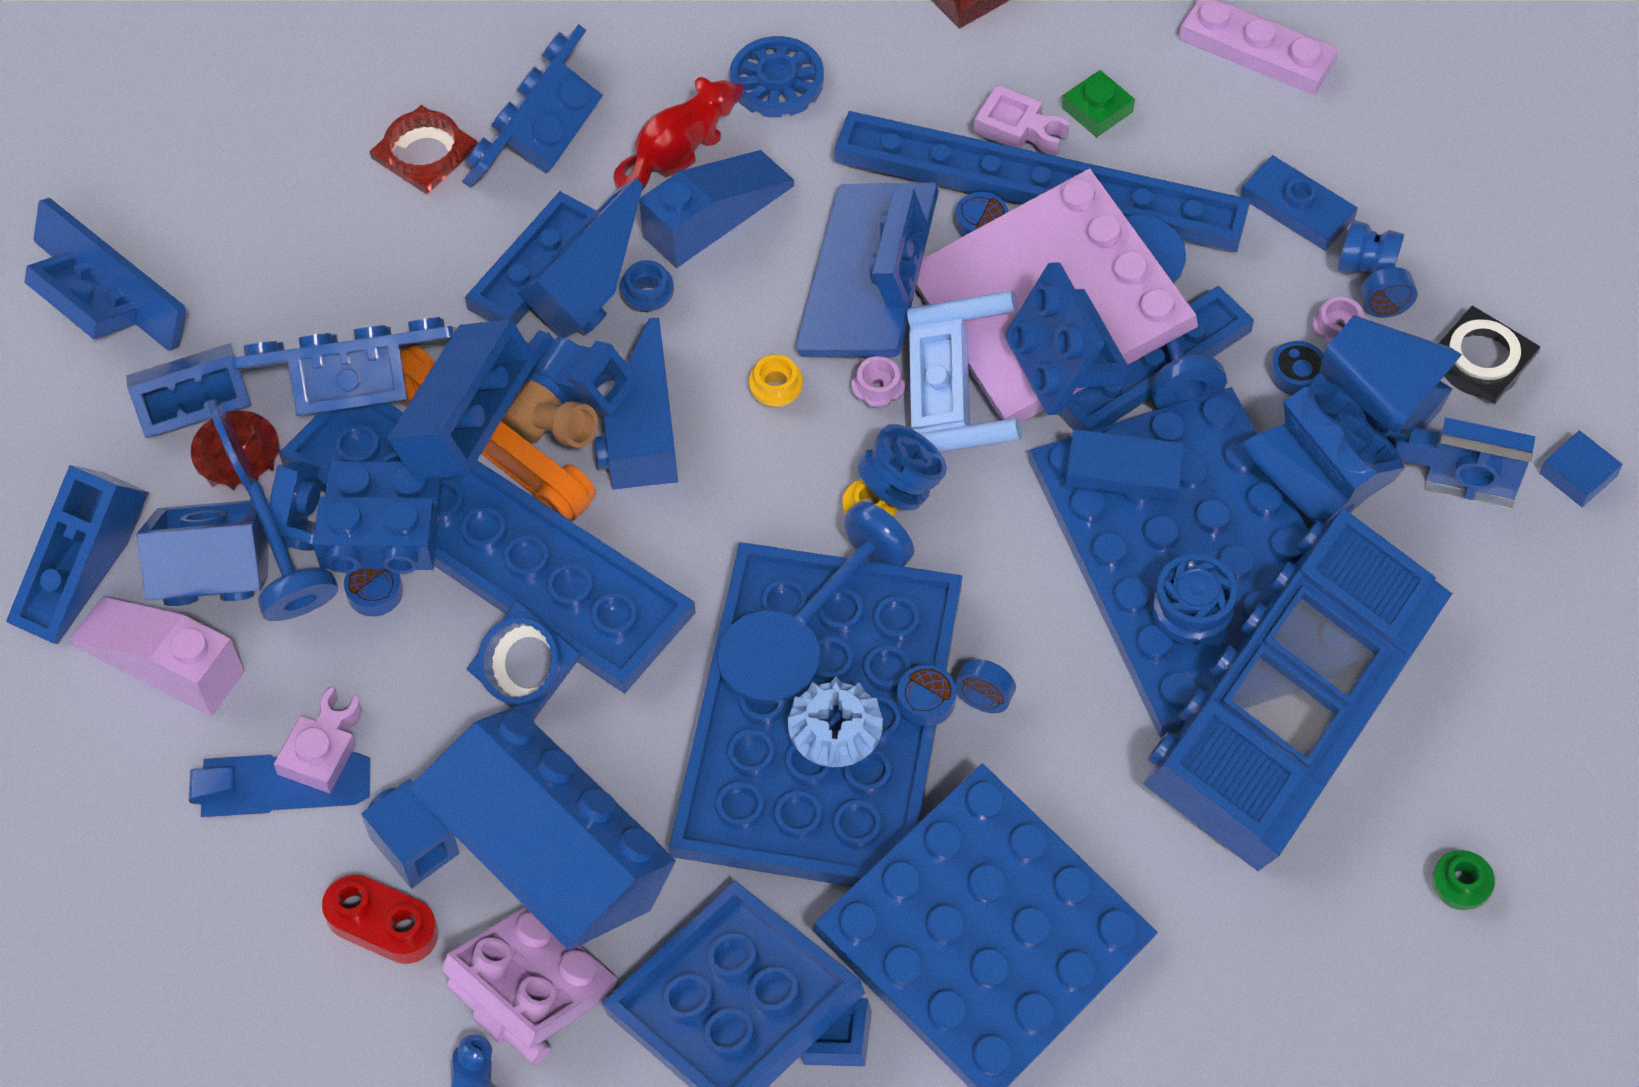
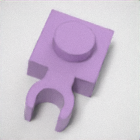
M996 85L974 119V133L1016 148H1022L1027 140L1034 143L1040 151L1048 155H1058L1060 139L1049 135L1055 134L1067 139L1070 123L1059 116H1043V102Z
M328 688L321 696V713L317 720L314 721L300 716L274 762L277 775L330 794L356 746L353 734L345 731L353 727L361 716L362 710L358 696L354 695L347 709L334 711L332 708L335 706L338 697L335 688Z

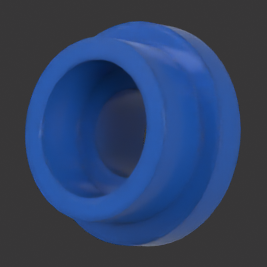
M651 260L636 262L628 268L622 278V297L630 307L636 310L653 311L660 309L673 296L674 284L672 276L658 262ZM644 288H653L650 290H642Z

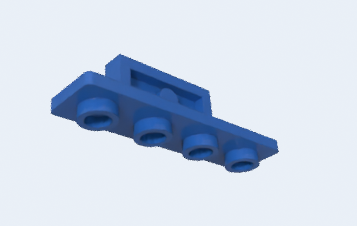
M580 24L567 37L560 31L541 54V56L548 60L542 71L534 66L516 89L523 95L519 103L515 106L509 101L492 122L491 126L498 131L493 139L488 141L483 137L468 155L465 162L472 168L462 180L468 187L471 188L485 173L506 143L544 173H547L558 161L600 101L603 94L563 64L586 32V29Z
M51 198L40 200L38 202L33 238L34 242L52 257L27 265L24 283L92 339L136 324L166 350L170 351L178 348L186 313L185 306Z

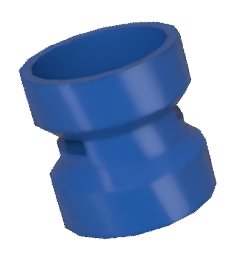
M1352 220L1340 257L1338 271L1352 275L1359 271L1364 273L1367 271L1371 275L1377 270L1395 267L1405 234L1388 230L1380 235L1373 231L1369 224Z

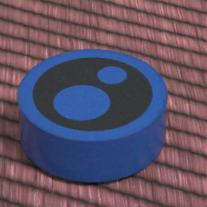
M1291 341L1281 345L1275 351L1271 363L1270 376L1272 382L1278 389L1289 395L1295 394L1305 386H1310L1320 371L1324 354L1313 344L1304 341Z

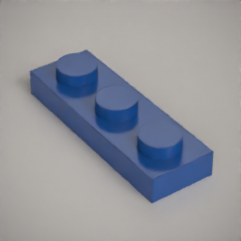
M559 191L465 296L467 309L488 321L512 319L514 324L517 325L531 309L517 293L596 210Z

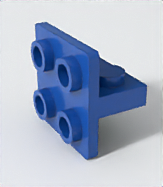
M1060 262L1048 263L1007 329L1005 338L1046 414L1059 415L1076 388L1122 385L1131 370L1085 289L1074 288Z

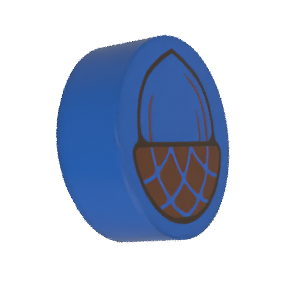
M974 192L965 196L958 203L956 209V229L958 233L963 237L1008 213L1007 205L999 196L989 192Z
M1387 267L1377 270L1364 280L1360 288V294L1366 311L1372 316L1379 318L1393 317L1405 312L1415 303L1418 295L1410 272L1399 267Z
M358 569L355 572L347 573L344 579V590L350 606L356 612L365 616H381L392 611L399 604L403 596V584L400 574L387 569Z
M981 659L966 662L955 681L958 696L969 706L986 713H1001L1005 711L1016 691V683L1007 670L994 662Z
M919 665L904 673L898 683L897 704L901 714L908 721L920 726H934L944 722L952 714L956 703V685L948 672L934 665Z

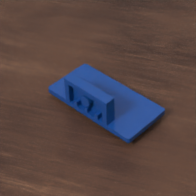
M935 182L841 184L838 187L796 344V349L800 356L895 357L900 354L908 322L907 311L912 306L939 194Z
M441 317L409 321V332L392 334L391 327L380 325L354 329L355 340L338 342L337 334L325 333L299 337L300 348L284 350L283 342L277 343V341L244 345L245 356L233 357L231 360L233 369L240 370L288 364L296 415L300 416L408 400L401 348L411 345L449 341L457 328L453 326L445 327L444 319H441Z

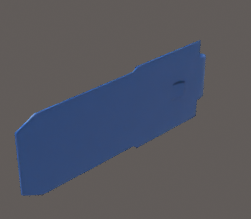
M357 752L351 753L330 794L277 775L274 767L277 757L272 755L203 759V769H193L190 771L189 802L201 804V817L270 813L272 810L349 806L356 805L370 798V757Z

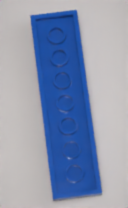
M390 403L320 412L279 452L282 464L301 461L319 466L316 482L320 484L321 491L325 493L330 461L402 462L387 440V437L403 412ZM478 460L468 476L444 477L434 566L506 615L516 601L522 602L583 654L578 660L579 664L625 694L696 613L693 600Z

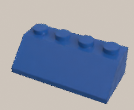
M518 706L475 721L413 782L410 789L568 951L651 911L676 862L650 833L645 831L610 794L605 792L575 763L572 757L566 754Z

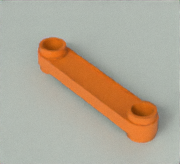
M411 345L407 350H401L408 400H401L399 402L404 405H409L435 364L429 354L416 345ZM500 421L481 453L531 492L534 498L570 521L576 520L589 508L591 501L597 495L592 482L581 470L571 464L560 467L502 421Z

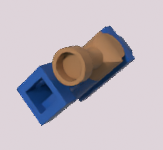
M538 330L530 343H527L537 362L501 421L521 437L529 440L530 443L538 442L544 433L550 430L553 432L556 440L564 445L574 448L585 447L593 440L597 432L598 417L596 413L611 417L639 378L609 343L595 341L590 348L578 345L563 337H556L554 339L550 333ZM615 381L612 390L603 397L597 388L605 382Z

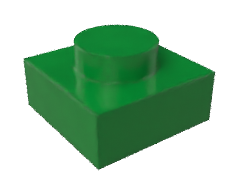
M1099 70L1063 95L1062 109L1097 138L1133 113L1135 98L1103 71Z

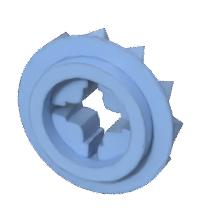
M837 676L830 683L817 685L812 681L808 691L800 697L795 696L793 707L788 717L789 735L795 748L808 760L827 767H843L861 761L874 750L882 734L883 718L877 697L872 698L867 694L860 682L853 686L842 683ZM833 705H839V710L842 711L844 719L852 720L842 722L841 730L838 731V739H832V730H829L828 722L819 720L829 717L830 710H833Z

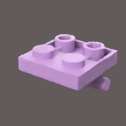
M526 907L449 952L442 971L450 978L447 988L474 1011L472 1019L498 1043L501 1044L507 1041L533 1066L542 1063L551 1051V1047L543 1040L604 1001L613 993L618 981L617 977L583 947L578 946L568 951Z

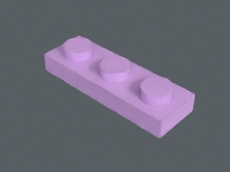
M1198 0L1181 25L1179 40L1313 95H1316L1335 64L1339 50L1337 47L1220 0Z

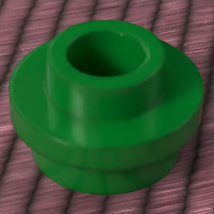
M1456 850L1440 858L1434 868L1432 882L1437 895L1446 905L1457 910L1478 908L1488 901L1495 887V876L1489 863L1480 855L1470 851ZM1455 872H1465L1472 876L1475 882L1464 884L1456 878Z

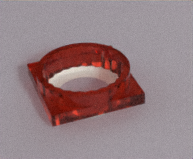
M420 105L414 111L406 113L393 121L386 130L384 138L369 153L373 160L427 195L468 157L478 141L460 130L449 116ZM421 138L437 139L448 150L447 155L439 161L425 165L406 164L393 155L396 146L405 149L410 143Z

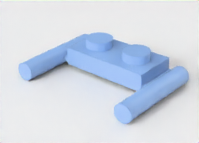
M1013 290L908 308L907 316L910 325L911 429L927 438L939 452L1022 439V428L1018 418L970 425L967 330L963 326V321L1016 312L1017 299Z

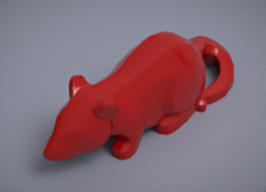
M698 77L694 82L697 91L694 96L682 104L671 106L652 115L642 126L635 142L636 154L621 161L615 169L613 181L617 189L637 178L643 184V190L649 182L652 171L660 170L661 176L669 177L696 162L694 151L700 143L705 146H711L721 140V132L716 128L719 118L730 114L735 104L740 100L744 86L726 80L711 82L704 77ZM635 164L632 174L626 176L627 170Z

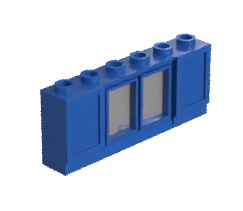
M1344 508L1325 526L1316 520L1306 531L1296 546L1297 549L1303 552L1301 558L1296 565L1287 561L1267 587V589L1275 594L1266 607L1259 602L1247 615L1238 631L1245 635L1237 649L1228 645L1220 654L1208 672L1216 678L1207 692L1201 688L1194 692L1178 714L1185 721L1181 730L1176 736L1167 732L1147 759L1155 767L1143 785L1256 871L1261 870L1280 856L1453 594L1435 581L1436 577Z

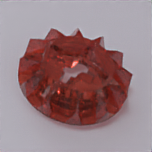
M249 411L227 412L226 414L244 449L254 478L258 481L259 476L265 471H274V460L281 451L276 430L267 419L259 414ZM210 419L197 431L191 444L192 463L197 474H201L206 478L212 487L224 484L235 491L237 485L242 482L227 455L213 419Z

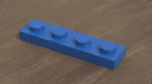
M1218 285L1189 304L1196 314L1198 327L1183 334L1178 339L1185 356L1202 354L1214 357L1251 333L1254 319ZM1166 344L1128 364L1131 371L1122 385L1086 387L1070 397L1060 414L1075 429L1086 431L1111 425L1152 398L1150 385L1155 374L1162 367L1172 362Z

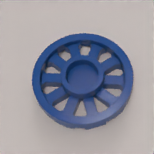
M771 36L747 44L736 54L730 67V82L739 83L744 86L739 103L750 112L754 113L757 111L765 117H782V114L788 113L792 116L805 111L810 103L817 101L823 90L824 67L820 56L808 44L791 37ZM773 49L774 53L767 55L766 50ZM791 51L797 52L792 58L788 56ZM749 58H750L751 60H756V61L758 62V64L749 62V61H747V60H748ZM804 64H812L811 66L802 67ZM769 94L768 102L763 101L762 99ZM780 95L785 99V102H779Z

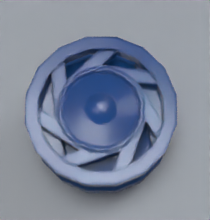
M888 424L875 438L874 449L866 450L863 453L857 467L862 480L874 494L888 504L903 510H916L929 497L930 489H933L940 483L947 470L943 456L927 438L915 430L900 424Z
M1190 553L1175 557L1167 563L1157 578V588L1153 600V617L1158 628L1169 639L1182 645L1184 641L1198 642L1199 646L1215 642L1226 633V629L1233 619L1238 597V584L1233 572L1222 561L1207 554ZM1214 569H1215V570H1216L1219 574H1221L1223 577L1217 575L1216 573L1211 572V570H1214Z

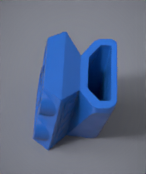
M1354 315L1326 347L1320 371L1311 385L1336 383L1338 387L1350 394L1363 409L1366 420L1371 427L1381 433L1395 448L1399 434L1409 435L1412 427L1425 429L1441 411L1453 388L1440 380L1463 354L1451 347Z
M1336 383L1305 386L1283 401L1285 424L1261 432L1239 444L1250 459L1313 523L1318 520L1324 526L1342 508L1350 513L1354 511L1368 497L1394 482L1405 469L1394 446L1381 433L1371 427L1366 420L1363 409L1350 394L1338 387Z

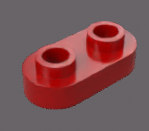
M363 875L341 877L334 881L324 893L322 911L327 924L334 934L347 941L402 964L415 963L424 959L433 951L437 944L439 932L434 914L424 902ZM358 896L362 898L360 904L355 908L346 909L342 907L344 901L349 897ZM408 919L415 922L413 928L407 932L395 931V927L400 921Z

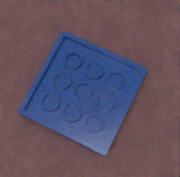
M983 763L830 907L812 927V931L968 1087H1008L1158 933Z

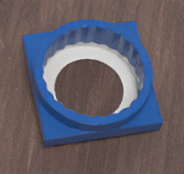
M516 601L504 619L486 634L478 654L466 670L477 678L492 696L503 701L510 708L518 706L534 721L583 654L522 602ZM525 637H535L542 640L549 647L552 654V666L549 669V675L545 682L535 688H521L515 685L509 679L505 669V659L509 648L517 640Z

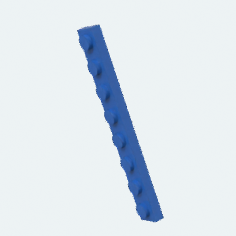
M848 111L834 149L836 163L921 182H935L939 186L970 193L989 192L999 196L1002 200L1020 204L1034 199L1090 168L1124 216L1145 215L1160 219L1174 228L1182 240L1238 252L1251 200L853 111Z

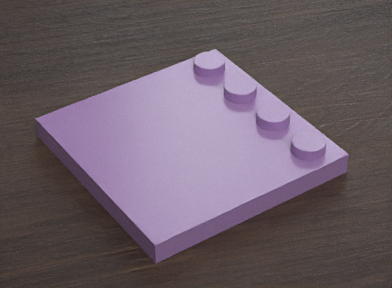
M1090 168L931 253L922 260L916 290L926 305L1011 290L1015 292L1017 299L1016 312L963 321V326L967 330L968 369L1001 420L1018 418L1021 423L1044 411L1016 356L1010 349L1005 333L1048 263L1060 262L1074 288L1085 289L1127 365L1198 327L1195 312ZM1076 388L1073 394L1079 392L1084 388Z

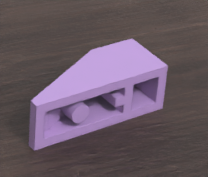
M105 596L100 599L69 639L73 646L210 716L215 713L245 672L231 638L183 614Z

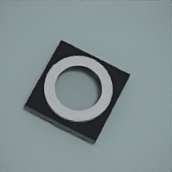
M1472 305L1439 344L1451 347L1463 354L1461 350L1463 337H1470L1472 335L1484 336L1499 341L1507 348L1510 355L1505 363L1495 368L1478 367L1470 363L1462 355L1445 374V378L1458 390L1469 395L1483 397L1495 405L1503 394L1515 385L1520 374L1539 353L1541 346Z

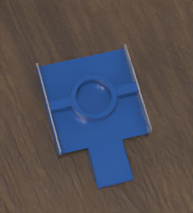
M1447 417L1444 419L1439 444V432L1412 427L1409 435H1398L1395 449L1401 461L1428 466L1424 491L1512 510L1529 462H1532L1536 437Z

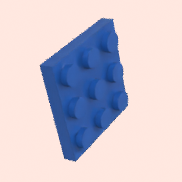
M734 880L602 1002V1005L607 1015L689 1087H769L865 994V991L858 977Z

